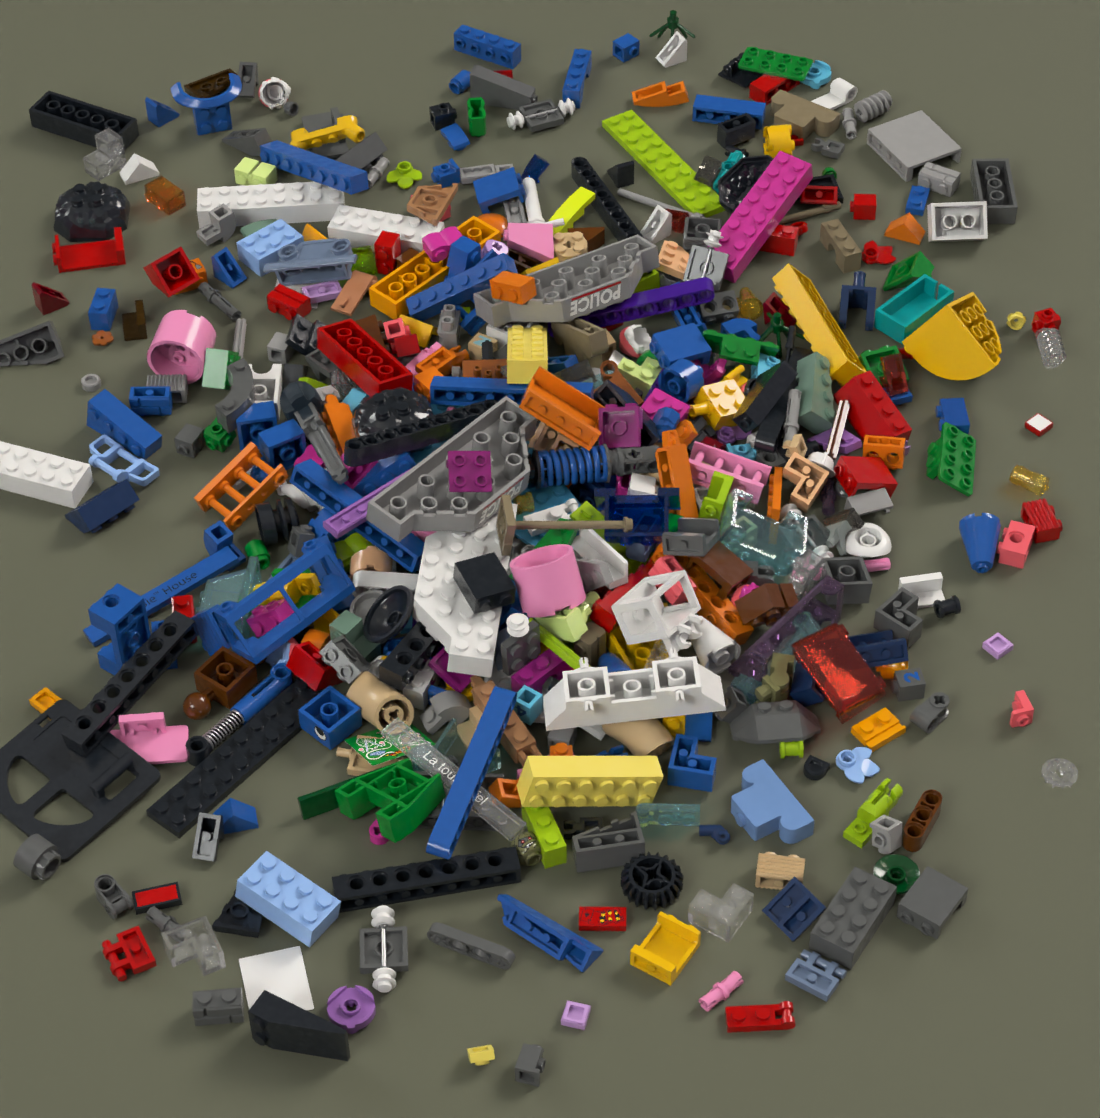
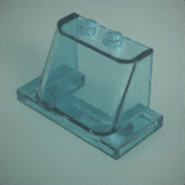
M250 556L247 569L208 579L204 591L200 592V606L196 607L195 615L214 605H221L226 601L238 603L251 594L255 585L262 583L259 558ZM249 612L234 623L244 639H248L250 633L249 624L246 621Z

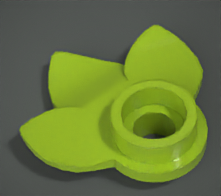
M407 161L398 163L396 170L390 171L387 175L388 183L397 182L398 186L402 189H408L412 187L414 181L422 180V173L419 170L413 169L411 163Z

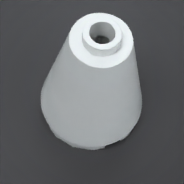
M700 616L703 618V623L699 625L694 622L693 624L697 632H702V636L690 641L700 664L715 674L722 673L732 666L730 661L733 658L738 659L741 647L703 616Z

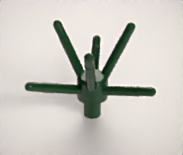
M675 10L670 11V16L667 18L665 25L649 35L653 37L658 34L657 37L660 38L666 29L669 28L671 29L672 37L674 30L678 28L685 38L688 37L687 34L692 38L696 37L679 24V18L676 16L677 12Z
M767 312V316L771 320L770 326L760 336L761 338L758 341L763 342L771 333L776 334L777 345L779 346L778 356L782 358L780 333L783 332L787 338L789 328L784 326L781 313L776 312L772 316L770 312ZM795 332V336L805 339L802 334Z

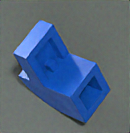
M735 318L721 323L722 334H735L741 338L750 337L756 341L761 338L757 333V324L752 320Z
M220 520L204 530L203 539L209 555L216 553L226 546L234 552L240 563L229 568L228 571L230 572L244 563L246 556L233 544L234 534Z

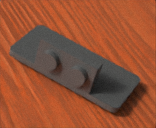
M338 107L330 108L331 112L303 116L301 120L303 127L308 132L337 125V118L343 117V113L340 114ZM346 138L335 143H327L321 147L311 148L313 153L330 159L339 158L349 150Z

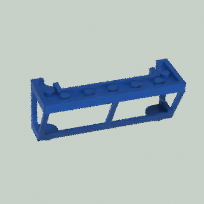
M315 538L308 540L301 549L304 555L240 602L226 601L213 611L233 652L254 664H258L356 590L353 582L325 543ZM328 555L342 577L331 572L324 556ZM320 560L326 572V575L322 577L323 583L319 586L321 593L298 609L285 591L284 586ZM279 590L294 613L259 639L254 636L244 639L234 623ZM226 624L230 626L237 636V641H234Z

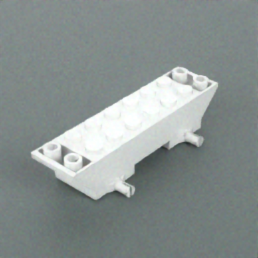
M672 647L668 649L669 658L652 661V668L608 673L607 666L589 667L588 658L584 657L585 663H583L582 657L579 659L580 668L562 671L563 679L543 696L546 731L726 711L721 677L698 664L697 656L678 657V650L673 647L674 653H672Z

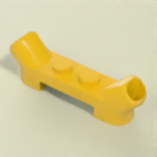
M347 115L337 118V125L312 132H308L305 128L292 131L289 145L307 150L313 147H321L323 144L335 143L345 138L359 143L364 139L365 131L358 126L357 117Z

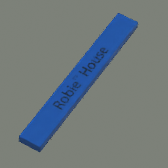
M226 546L145 593L142 597L145 601L147 617L170 604L172 597L183 596L240 563L238 557ZM93 625L83 629L84 635L94 647L111 638L109 634Z

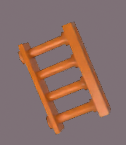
M252 442L194 497L204 512H207L212 507L225 517L223 522L232 533L255 511V504L263 503L289 477L281 463L273 469L261 460L262 454ZM253 465H256L268 474L261 483L246 473ZM239 479L254 489L247 497H244L232 487ZM225 493L240 503L232 512L218 502Z

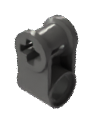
M943 692L932 694L925 702L913 710L910 715V721L926 733H931L948 717L949 696Z
M102 874L95 879L94 887L97 900L105 908L111 919H116L118 914L128 908H134L131 897L122 889L113 876Z

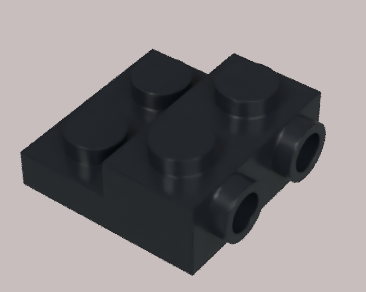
M296 314L292 319L285 343L306 356L318 349L317 328L326 325L319 320L311 323L306 318Z

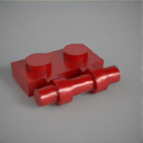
M139 925L116 934L117 943L112 944L110 940L102 942L103 955L111 964L110 970L120 982L127 979L125 973L127 969L131 968L134 975L157 966ZM123 952L126 958L119 960L118 954Z

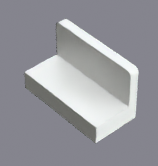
M941 572L901 577L899 579L898 590L903 587L919 597L917 609L933 607L935 600H945L941 590L943 582Z

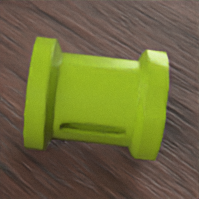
M803 741L779 743L780 759H784L785 756H799V758H803Z

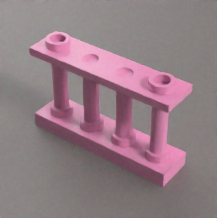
M697 441L693 444L689 458L694 484L709 488L714 471L733 476L734 480L729 496L758 505L764 485L766 486L772 469L771 466Z

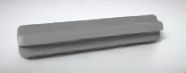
M238 318L236 320L232 350L239 352L241 359L243 358L247 326L245 318Z

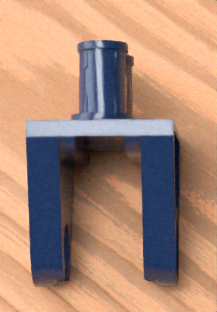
M863 271L854 273L853 286L842 285L838 324L841 329H846L847 310L861 308L866 310L865 330L873 331L877 287H865L866 273Z

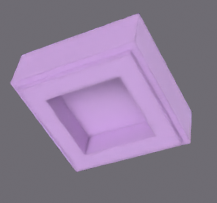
M996 633L983 642L982 648L998 660L1012 651L1014 645L1000 633Z
M567 1000L561 1018V1025L585 1030L591 1006Z

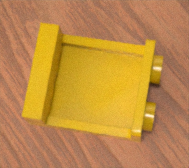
M660 911L657 915L656 925L640 946L635 944L630 950V965L671 986L699 948L701 932L696 927L677 920L673 915Z

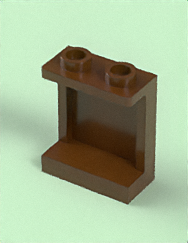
M720 541L704 557L688 556L689 562L686 565L688 569L699 565L722 586L717 594L722 600L732 595L740 586L746 585L754 573L747 564Z

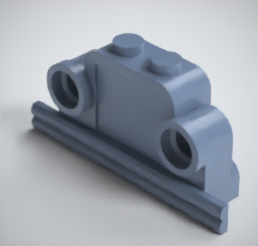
M331 238L304 241L297 246L288 244L280 248L278 251L279 261L276 263H266L263 271L264 273L275 272L279 284L284 286L351 279V268L356 263L358 256L353 254L348 239Z

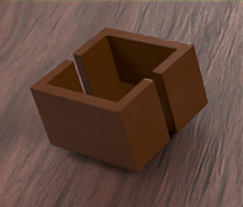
M765 583L735 601L742 624L752 625L753 627L776 625L779 619L793 615V611L801 607L792 583H780L778 585L777 583Z

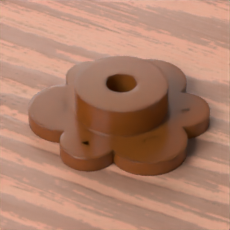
M99 330L96 334L92 335L94 345L106 346L114 340L111 332H105L104 330Z

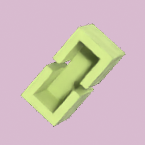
M244 157L234 169L235 181L237 184L246 186L275 184L278 180L276 166L261 162L258 166L259 161Z

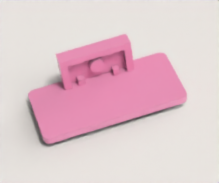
M164 712L119 715L120 730L110 731L112 735L150 764L179 763L188 760L185 746L186 741L189 739L188 726H166Z

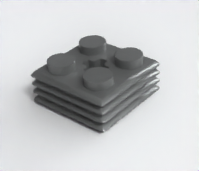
M686 217L683 249L691 251L692 245L707 248L708 245L703 242L708 240L709 237L706 232L710 233V229L720 231L722 219Z

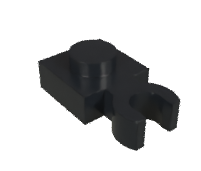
M580 817V823L565 820L564 829L571 830L564 831V839H572V836L597 826L600 829L603 828V817Z

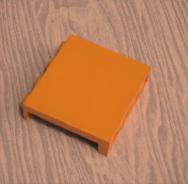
M539 366L527 386L519 408L590 451L601 435L599 431V408L605 407Z

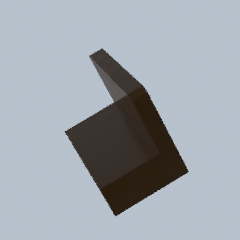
M143 299L135 300L136 312L122 314L125 341L148 339Z

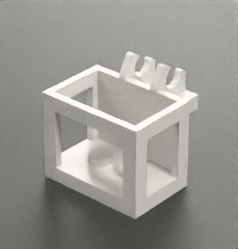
M685 570L645 577L611 606L627 645L662 639L667 652L672 647V653H674L673 647L677 648L678 651L687 649L692 645L691 642H686L687 640L697 639L702 636V632H697L693 624L694 622L699 625L703 623V618L695 615L701 609V606ZM677 581H680L688 603L664 607L660 596ZM663 584V585H661L658 589H657L656 586H655V585Z

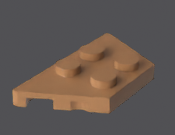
M452 183L450 188H442L441 184L418 186L407 204V211L437 226L458 191V183Z

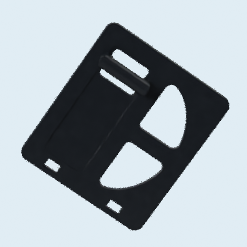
M65 699L55 702L0 749V814L28 837L33 834H39L57 846L61 862L71 860L161 779L157 768L110 732L87 757L67 747L61 733L78 716L81 710ZM50 718L51 721L44 727L40 726L44 720ZM17 759H24L50 780L23 804L15 803L8 787L9 771ZM126 770L136 776V779L113 799L110 800L105 797L104 790ZM62 792H66L93 814L91 819L74 825H54L35 819V815Z

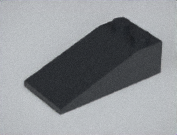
M266 990L262 992L248 1011L252 1038L261 1046L266 1045L276 1050L343 1061L350 1059L347 1030Z

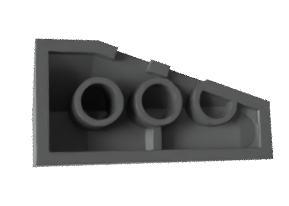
M47 321L0 340V366L47 364L65 357L53 321Z

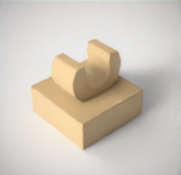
M794 434L792 441L786 440L782 446L783 449L788 448L785 454L786 457H791L794 452L805 457L807 447L802 434Z

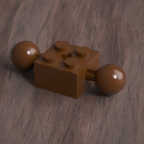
M222 646L194 672L196 690L199 692L191 693L185 698L183 710L186 716L193 720L204 719L211 711L212 700L230 709L258 683L256 666L263 664L267 657L258 664H254Z

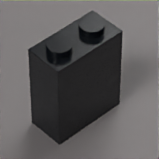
M495 552L454 563L453 578L474 614L507 606L515 602L516 587Z

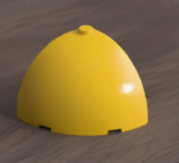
M974 292L944 306L902 341L905 351L912 355L923 368L936 376L949 380H969L986 374L999 364L1001 360L999 354L1002 353L995 326L992 321L985 317L984 314L987 311Z

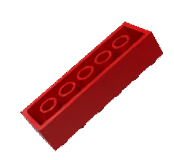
M351 318L317 328V348L370 397L383 390L397 387L412 391L413 373Z

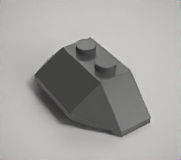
M796 700L751 704L730 723L733 740H742L753 744L803 741L815 734L821 733L817 716Z

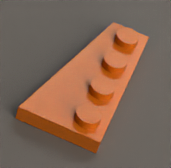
M774 467V474L769 476L766 518H770L768 544L776 545L783 467Z

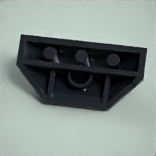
M606 380L593 394L594 400L604 407L607 404L625 407L626 403H636L639 406L629 393L609 380ZM643 410L641 447L655 445L660 439L655 423Z

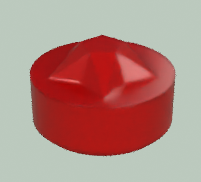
M804 221L795 222L790 225L791 227L799 228L798 236L808 231L807 223Z

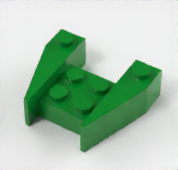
M410 758L352 779L334 790L340 813L353 820L362 817L363 814L376 806L382 808L375 813L381 836L394 843L403 840L412 833L446 797L441 775L437 773L428 779L414 772Z

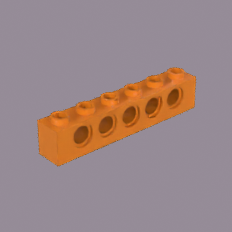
M662 543L658 545L651 557L654 563L660 557L667 556L663 555ZM673 555L697 586L694 592L701 606L697 614L703 616L739 645L745 644L754 628L751 625L742 624L737 608L728 598L722 600L717 596L720 590L719 587L699 565L688 569L686 567L689 562L688 556Z

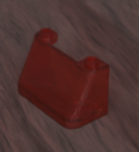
M835 622L796 641L791 645L792 655H795L796 661L798 663L801 662L802 667L807 670L827 698L829 705L837 713L836 717L841 724H844L886 696L884 688L887 686L880 676H875L848 639L849 633L844 625H838Z

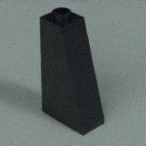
M783 360L758 375L732 420L745 433L758 427L798 373Z

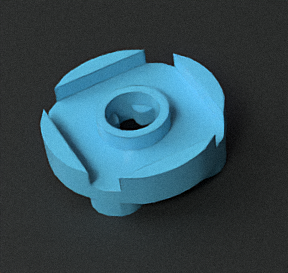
M815 60L806 79L800 82L811 86L813 89H819L821 85H825L831 80V67L823 61Z

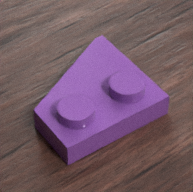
M832 428L807 439V443L816 440L819 445L823 446V450H826ZM844 429L838 453L847 454L861 448L862 440Z

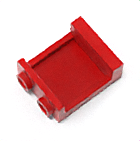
M840 456L833 469L836 478L848 497L854 496L858 489L877 490L885 487L891 498L898 485L881 457Z

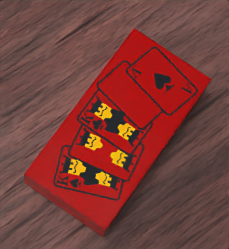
M579 907V931H626V907Z

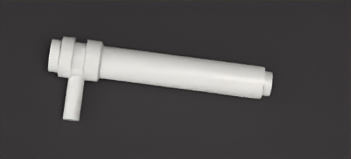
M530 177L524 178L522 184L526 192L523 197L528 217L527 223L553 224V228L565 225L563 218L545 222L541 213L535 180Z

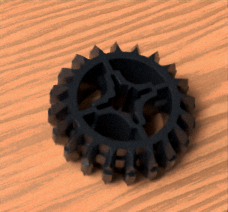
M648 851L647 856H643L640 853L638 859L632 857L630 863H626L624 870L621 872L622 880L620 885L624 896L628 897L629 903L635 902L636 907L644 905L645 911L648 907H653L656 911L657 906L665 909L666 903L673 905L674 899H678L680 892L683 890V875L680 866L676 865L675 859L669 860L668 855L660 857L659 852L656 855H651Z

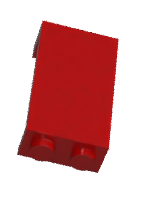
M121 227L114 228L115 239L65 246H60L59 236L55 235V243H52L54 266L58 265L59 273L125 265L126 259Z

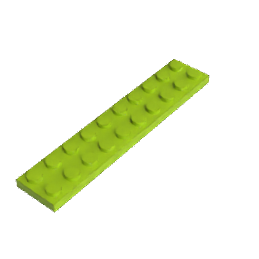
M633 110L602 120V127L686 211L703 214L706 218L725 211L720 205L719 195Z

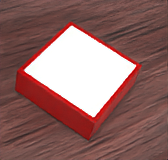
M1037 413L1025 422L1024 427L1038 437H1041L1053 428V422Z

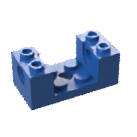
M118 583L88 609L91 625L111 636L112 642L108 646H103L97 655L100 668L114 676L151 635L144 598Z

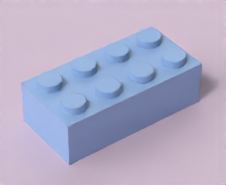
M268 851L237 880L235 897L309 948L339 916L340 900Z

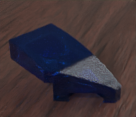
M534 154L521 176L522 181L524 178L530 177L535 180V184L540 183L538 178L550 165L548 161Z

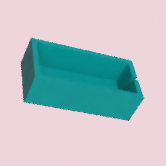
M924 274L875 310L874 328L903 345L902 341L944 306L953 302L954 291L943 284L938 286V281Z

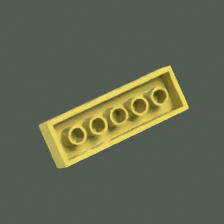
M513 325L512 328H508L507 384H529L539 366L548 371L547 328H543L541 325H533L531 328Z
M527 756L516 786L522 807H645L652 805L664 776L657 756Z

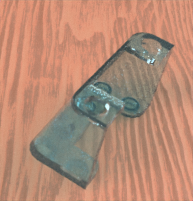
M734 488L727 498L719 529V541L741 560L758 561V565H769L774 568V575L779 577L790 574L806 556L808 518L789 511L778 522L745 508L753 499V495ZM738 496L743 497L745 500L738 502ZM791 519H796L799 521V523L791 524L788 521Z

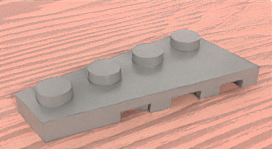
M575 556L585 593L614 582L606 561L594 559L589 561L588 558L579 559V557Z

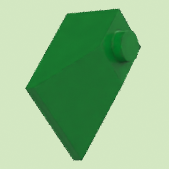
M919 251L892 265L883 290L888 291L907 287L924 274L932 277L931 274L934 266Z

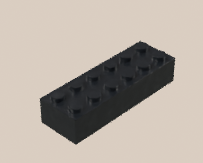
M52 91L46 92L29 109L32 127L118 155L139 136L136 118Z

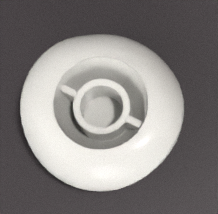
M873 523L857 524L852 527L845 537L846 552L854 556L863 558L883 556L890 553L892 548L888 534L881 527Z

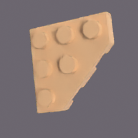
M664 240L658 255L660 267L655 269L683 280L690 254L676 242Z

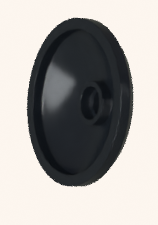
M403 585L394 586L377 598L369 609L363 625V633L367 640L372 643L386 642L404 629L413 611L414 597L410 589Z

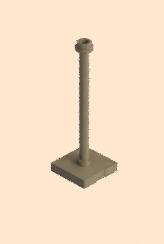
M501 495L496 529L501 555L510 556L516 530L623 529L624 533H628V531L633 529L632 518L623 517L622 521H516L510 495Z

